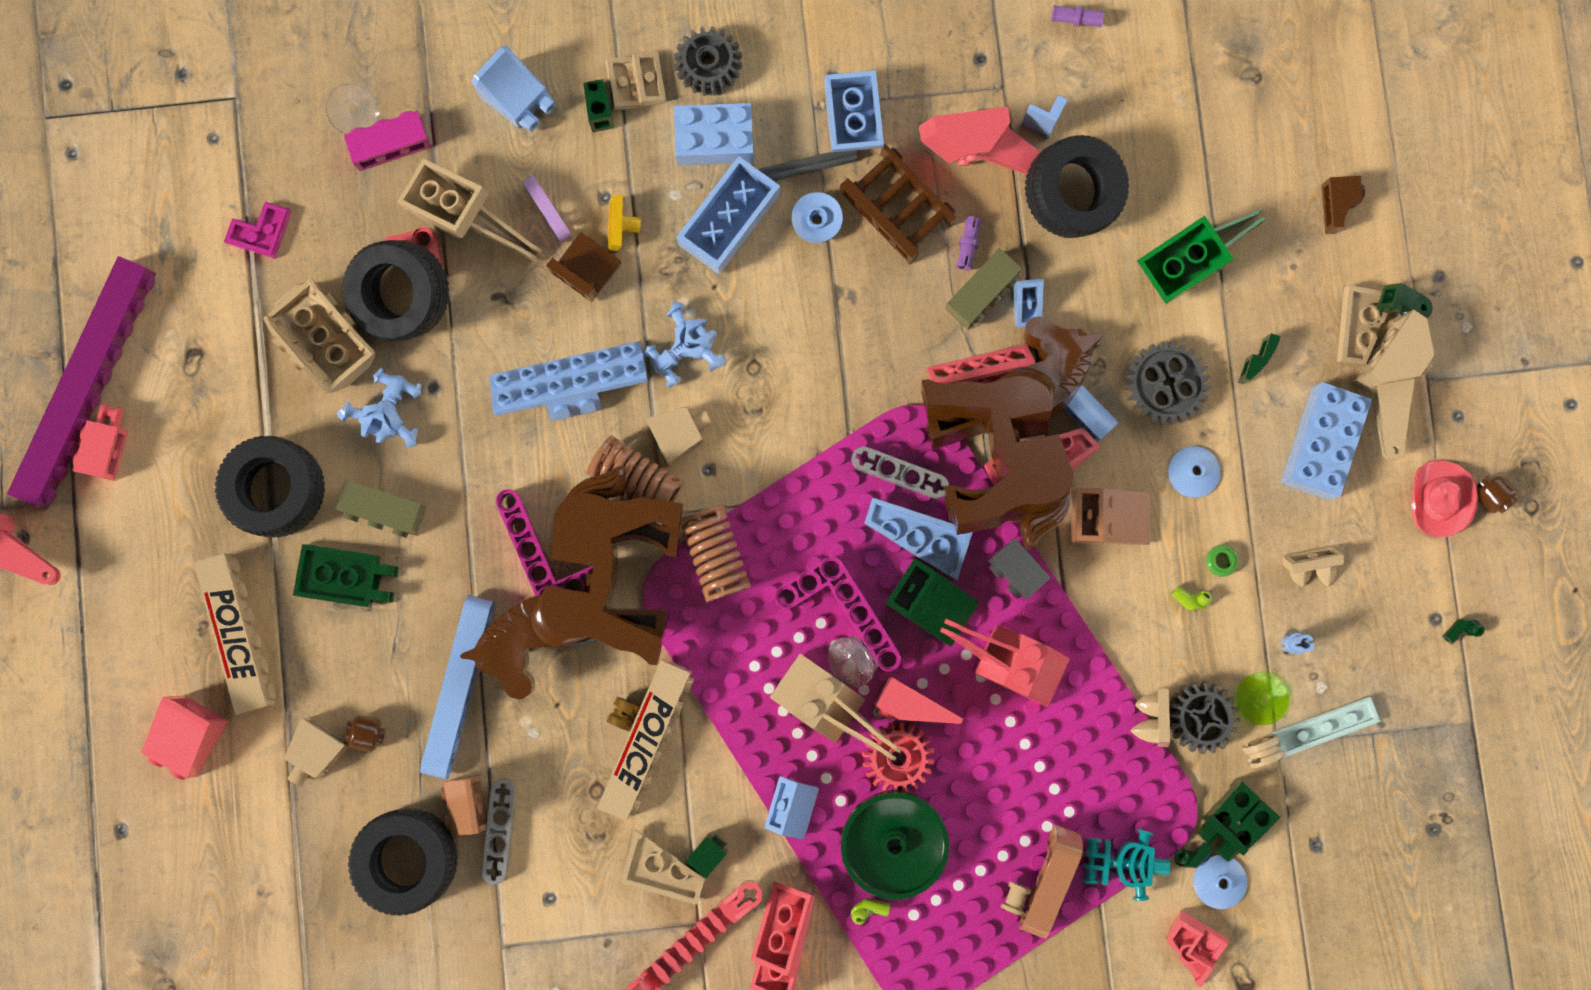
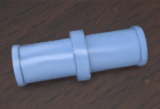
M1293 633L1283 637L1281 640V645L1285 644L1282 649L1293 654L1309 652L1314 648L1315 643H1310L1313 640L1311 636L1301 633Z

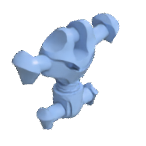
M675 301L665 315L669 318L673 317L677 325L674 328L676 335L674 346L671 349H665L661 355L656 351V345L647 346L643 353L644 358L648 356L653 362L654 371L664 376L668 381L666 384L668 388L679 384L681 376H676L671 369L679 365L682 357H693L699 360L704 358L710 363V372L718 367L726 366L725 355L716 356L710 351L717 337L715 330L707 332L704 329L708 323L706 319L685 320L682 314L684 304Z
M379 368L373 376L374 383L381 382L387 385L386 389L382 392L384 396L382 401L373 405H364L363 409L351 407V403L347 400L344 407L337 411L338 418L342 421L348 420L349 417L359 419V423H361V436L365 438L372 434L377 436V443H383L388 438L395 437L397 434L405 440L406 447L412 448L417 446L416 437L419 429L415 428L410 431L402 426L404 422L398 416L395 405L397 406V402L402 400L403 392L413 395L414 399L420 396L422 385L421 383L413 385L408 383L403 376H391L384 373V368Z

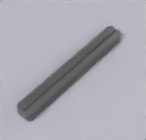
M857 150L828 152L763 167L759 171L775 181L856 162L858 160Z

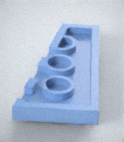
M872 498L864 524L955 581L958 580L972 532L957 535L955 526L952 523Z

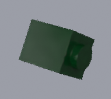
M708 833L688 856L686 862L703 877L707 878L726 856L728 850L725 846L727 843L717 834H714L712 837Z

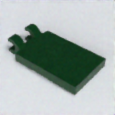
M302 544L293 596L372 608L373 600L393 603L394 593L380 591L379 587L381 575L397 577L399 567L380 564L381 556Z

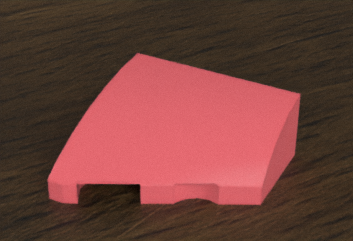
M1182 910L1176 917L1166 937L1171 948L1178 952L1184 967L1187 966L1195 977V983L1199 987H1202L1214 970L1215 962L1229 943L1228 938Z

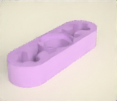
M532 175L522 181L559 241L563 243L572 237L571 233L535 177Z

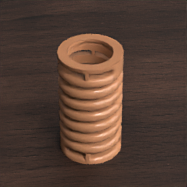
M613 435L603 442L588 466L586 474L589 477L607 473L612 468L614 469L618 466H624L626 477L624 489L619 496H624L625 500L643 497L674 502L684 483L678 477L675 479L674 474H667L665 468H661L657 472L659 468L657 463H652L649 466V458L645 457L642 459V454L639 452L633 454L634 450L632 447L625 448L624 442L618 440Z
M724 505L708 508L681 519L683 535L689 538L686 542L687 546L691 548L689 553L692 557H695L693 565L698 567L696 574L702 576L699 583L704 586L702 592L706 602L751 588L745 570L732 572L744 565L742 560L729 562L739 558L740 552L735 550L724 553L736 548L737 542L730 541L719 544L734 537L733 532L728 531L715 535L731 527L729 522L717 524L727 519Z

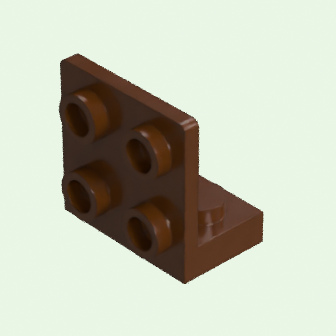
M579 233L560 260L556 261L554 258H551L546 267L552 275L592 303L619 268L621 260L585 234Z

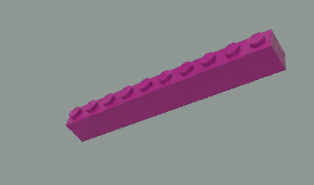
M120 256L117 257L7 495L31 505L47 509L55 500L57 487L68 472L67 466L70 459L78 451L81 430L86 425V421H90L89 418L93 410L99 405L102 390L111 380V371L115 362L122 356V347L126 339L133 332V324L137 315L144 308V300L148 291H151L155 285L156 273Z

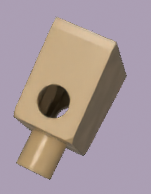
M687 407L646 419L669 466L675 464L701 445L703 439L699 431L712 425L706 411L691 417Z
M310 717L301 718L284 758L295 766L288 776V780L302 786L308 775L313 778L323 777L349 748L348 742H344L342 737Z

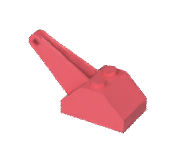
M1008 107L934 116L919 126L921 142L949 164L958 163V167L972 165L975 161L984 160L1027 175L1031 163L1041 153L1008 127L1010 124Z
M0 513V568L41 584L54 585L58 583L61 578L60 570L13 534L15 532L13 515Z
M945 619L944 623L950 627L988 641L985 649L982 650L972 642L947 629L941 628L940 630L941 633L949 636L980 659L974 674L1045 707L1049 706L1070 660L1068 657L1036 640L999 625H995L990 637H987Z

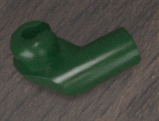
M1460 618L1452 624L1442 637L1453 645L1461 635L1482 636L1485 627L1478 620Z
M1203 842L1195 851L1177 850L1174 855V861L1180 867L1198 868L1214 850L1207 843Z

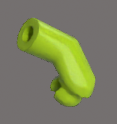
M1180 585L1171 593V596L1190 611L1205 609L1213 600L1212 595L1208 591L1189 594Z
M865 898L853 907L851 911L852 920L856 924H863L865 919L873 913L887 917L891 904L872 898Z

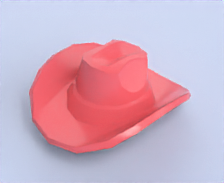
M1444 460L1426 462L1417 469L1414 477L1412 494L1414 524L1424 534L1436 538L1453 536L1465 530L1473 520L1477 510L1478 492L1473 476L1458 464Z

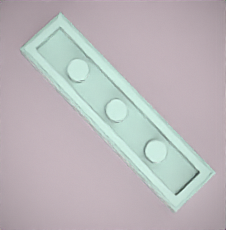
M1367 696L1270 733L1271 735H1278L1280 750H1283L1286 754L1285 757L1379 723L1381 720L1372 698Z

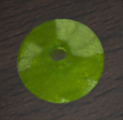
M1257 672L1247 676L1239 684L1236 691V704L1241 715L1248 721L1258 725H1269L1280 720L1286 713L1289 705V694L1285 684L1278 677L1266 672ZM1264 694L1269 696V702L1266 704L1261 700Z

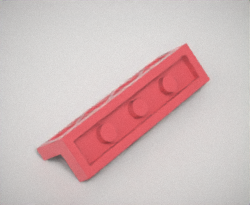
M1027 344L927 367V373L930 380L939 383L949 384L961 381L991 383L997 381L1013 369L1035 364V360ZM1021 354L1025 356V358L1018 360L1012 359L1013 356ZM992 361L999 362L997 365L992 366L987 364ZM966 367L974 368L971 371H962ZM941 373H947V374H949V375L946 376V377H942V378H938V379H937L936 376H935V375L941 374Z

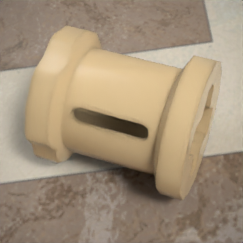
M1009 881L1010 890L1005 903L1001 904V908L1024 916L1023 907L1028 894L1032 893V889Z

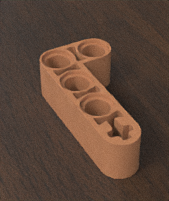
M1054 825L1047 842V856L1025 906L1024 916H1021L1019 924L1020 930L1044 939L1048 937L1083 853L1081 834L1058 825Z

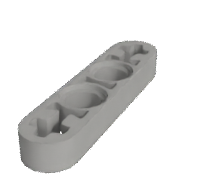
M859 447L852 454L851 461L855 469L933 499L942 498L944 490H939L936 494L933 493V487L925 485V490L920 489L919 487L922 485L925 475L929 476L927 481L930 483H935L936 480L941 481V487L949 486L948 480L940 474L868 447ZM865 452L868 454L867 458L869 460L875 461V456L880 457L876 465V471L871 470L873 464L865 462L864 466L859 465V459L856 456H861ZM890 461L895 465V472L892 475H884L881 472L880 466L883 462ZM910 470L916 471L920 477L919 482L914 485L908 484L905 480L906 472Z
M509 779L498 780L492 785L490 791L482 877L485 882L491 885H497L504 881L509 870L517 794L516 785ZM503 784H506V789L510 790V794L505 795L504 803H510L509 807L504 805L495 806V802H501L502 795L497 793V789L501 788ZM499 810L506 812L508 815L507 823L502 826L497 825L494 821V814ZM496 837L502 838L505 842V848L502 852H495L491 848V842ZM489 856L494 858L504 857V861H498L497 869L502 871V874L498 875L496 879H493V874L488 871L495 864V859L489 860Z

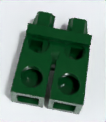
M1235 779L1230 784L1229 790L1202 817L1205 822L1197 832L1209 845L1218 835L1221 836L1225 841L1215 851L1227 862L1239 853L1244 856L1249 851V848L1281 818L1243 781Z

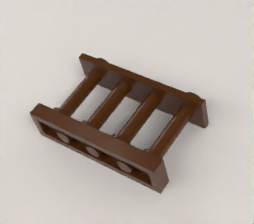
M884 144L880 153L884 159L860 181L853 183L847 178L840 184V193L911 264L918 256V244L942 221H945L950 227L954 224L956 219L954 215L955 210L949 203H943L901 160V154L894 147L890 149ZM891 166L901 177L880 197L870 201L864 195L865 189ZM909 184L919 195L893 219H888L882 213V208ZM927 203L936 214L911 237H905L899 231L901 229L900 226L923 204Z

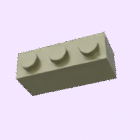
M999 248L946 304L945 310L966 329L972 324L976 327L986 317L983 312L989 306L994 308L1003 299L1001 293L1007 287L1011 290L1015 283L1020 281L1021 278L1018 275L1022 268Z
M346 480L335 510L344 512L343 518L358 522L360 517L369 520L367 526L382 530L385 525L393 528L392 534L407 538L408 534L417 536L427 506Z

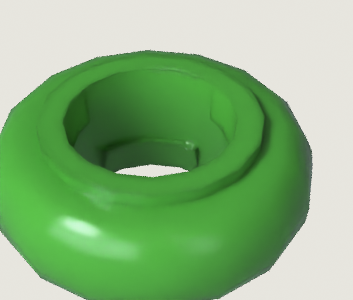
M1227 545L1212 547L1206 556V565L1209 571L1219 577H1227L1233 574L1239 564L1236 551ZM1220 553L1225 554L1229 559V564L1226 568H1220L1216 564V556Z

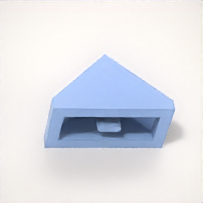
M1043 279L1017 281L1012 288L1016 328L1026 327V323L1032 317H1042Z

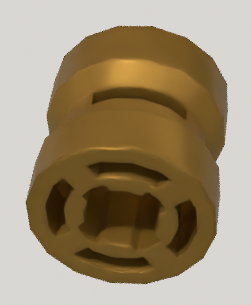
M616 697L614 711L609 714L606 722L630 732L633 726L632 720L638 714L641 706L626 699Z

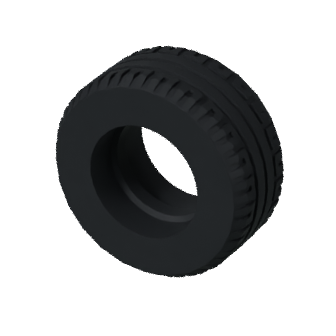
M1088 135L1070 136L1046 147L1035 157L1034 162L1031 163L1026 175L1027 180H1025L1026 203H1028V208L1031 209L1030 212L1033 214V218L1038 220V224H1041V227L1046 228L1048 232H1052L1054 235L1057 234L1059 237L1063 236V238L1084 237L1110 226L1120 216V212L1123 211V207L1126 205L1125 201L1128 199L1127 194H1129L1128 172L1126 171V166L1123 165L1124 162L1121 160V156L1105 141L1103 142L1101 139ZM1072 163L1081 166L1089 173L1093 180L1094 198L1090 207L1085 211H1077L1071 208L1060 195L1058 187L1059 175L1062 168L1067 164Z
M379 241L362 248L351 259L343 278V298L347 311L350 312V317L368 335L384 341L407 340L430 332L441 321L445 310H447L446 305L449 302V282L447 281L448 278L445 275V270L442 269V264L424 246L411 241ZM390 266L401 268L409 276L413 285V301L408 311L403 315L391 312L383 303L380 295L381 278Z
M270 435L256 436L253 439H247V441L236 445L226 455V458L222 460L223 463L220 464V468L217 471L218 476L215 478L217 503L220 505L219 508L223 511L226 519L244 532L270 538L292 535L294 532L297 533L300 529L305 528L321 508L320 505L323 503L322 498H324L325 492L322 469H320L317 460L313 458L314 456L308 450L294 442ZM271 463H279L285 466L291 478L290 493L285 502L275 510L262 511L255 506L251 498L252 480L256 473L264 466Z
M401 808L372 819L359 831L349 852L348 872L350 873L351 884L355 887V892L358 893L357 895L362 898L363 902L367 903L366 905L387 915H408L428 907L447 891L457 870L458 851L451 831L447 830L444 822L439 820L440 818L421 809ZM408 836L417 841L424 850L426 871L422 879L414 885H398L391 881L383 870L381 863L382 850L384 845L393 837Z

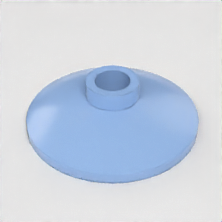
M814 192L806 194L796 202L792 210L791 219L795 232L802 239L811 243H823L832 239L839 232L842 226L843 214L840 205L833 197L825 193ZM814 217H820L822 219V222L820 224L813 223L812 219Z
M1190 446L1179 450L1172 457L1168 466V477L1171 485L1177 492L1186 497L1198 498L1209 494L1215 489L1220 479V466L1216 457L1210 451L1202 447ZM1194 466L1200 468V475H1195L1193 473Z
M1213 855L1196 868L1193 884L1197 896L1203 903L1215 909H1228L1238 904L1244 897L1247 889V877L1243 867L1235 859L1227 862L1220 855ZM1221 879L1227 880V885L1224 888L1219 886Z

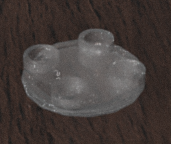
M851 635L848 638H840L829 647L827 655L828 664L833 675L839 681L850 687H861L871 680L878 664L871 656L869 650L862 644L859 637Z

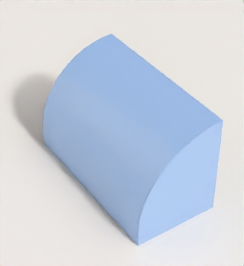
M1083 385L1070 403L1063 409L1096 442L1100 441L1118 423Z

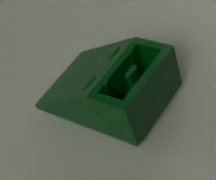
M914 558L884 605L952 647L955 641L941 633V628L957 635L961 631L945 624V619L964 627L979 602L939 573Z

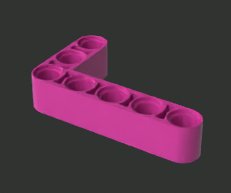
M511 489L499 492L496 496L497 508L535 596L542 595L546 586L561 585L568 587L573 580L580 581L582 589L590 590V587L586 586L588 571H592L594 566L558 581L522 497ZM514 495L516 499L515 505L512 508L506 509L503 504L505 497ZM524 519L526 522L525 530L520 533L515 532L513 527L515 521ZM532 542L536 545L537 550L533 556L527 557L524 554V547ZM540 566H543L547 571V576L542 581H538L534 577V571Z
M836 557L825 558L777 589L775 593L777 605L782 609H791L828 586L877 666L884 671H893L899 667L901 657L898 650L840 559ZM834 562L838 565L839 573L836 576H828L825 573L824 566L827 563ZM812 576L816 579L817 586L814 590L808 591L802 587L801 583L804 577ZM847 584L852 587L853 595L851 598L843 599L839 596L838 589L841 585ZM784 590H790L794 593L795 599L789 605L782 604L779 600V595ZM856 607H863L867 612V617L862 622L856 621L852 616V612ZM876 629L880 632L881 640L878 644L868 642L867 633L869 630ZM884 652H891L895 656V663L891 667H885L881 662V656Z

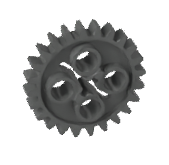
M1164 341L1159 343L1158 349L1154 344H1151L1149 352L1143 348L1140 351L1141 357L1135 356L1132 359L1136 365H1129L1127 367V370L1133 373L1124 378L1126 381L1131 382L1124 389L1133 393L1127 400H1136L1137 403L1133 406V410L1141 407L1143 410L1140 416L1143 417L1146 414H1150L1149 422L1151 423L1157 417L1159 418L1160 425L1165 424L1167 419L1170 425H1174L1177 418L1183 423L1186 421V415L1192 418L1196 415L1194 409L1201 410L1203 408L1199 401H1206L1208 399L1203 392L1211 389L1210 386L1204 384L1205 381L1210 379V376L1203 375L1202 373L1208 367L1199 366L1198 363L1202 360V357L1194 359L1192 357L1194 349L1188 353L1184 352L1185 344H1182L1178 349H1176L1175 341H1172L1168 348ZM1169 361H1175L1179 365V372H1173L1169 368ZM1158 362L1161 363L1162 368L1157 365ZM1149 370L1155 374V382L1146 379L1145 371ZM1163 381H1171L1172 385L1164 386ZM1181 384L1188 387L1189 396H1184L1180 393L1179 386ZM1156 394H1161L1165 397V406L1157 404L1155 400ZM1173 397L1177 400V404H1174Z

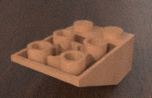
M1076 488L1072 490L1071 543L1150 545V493L1104 488Z

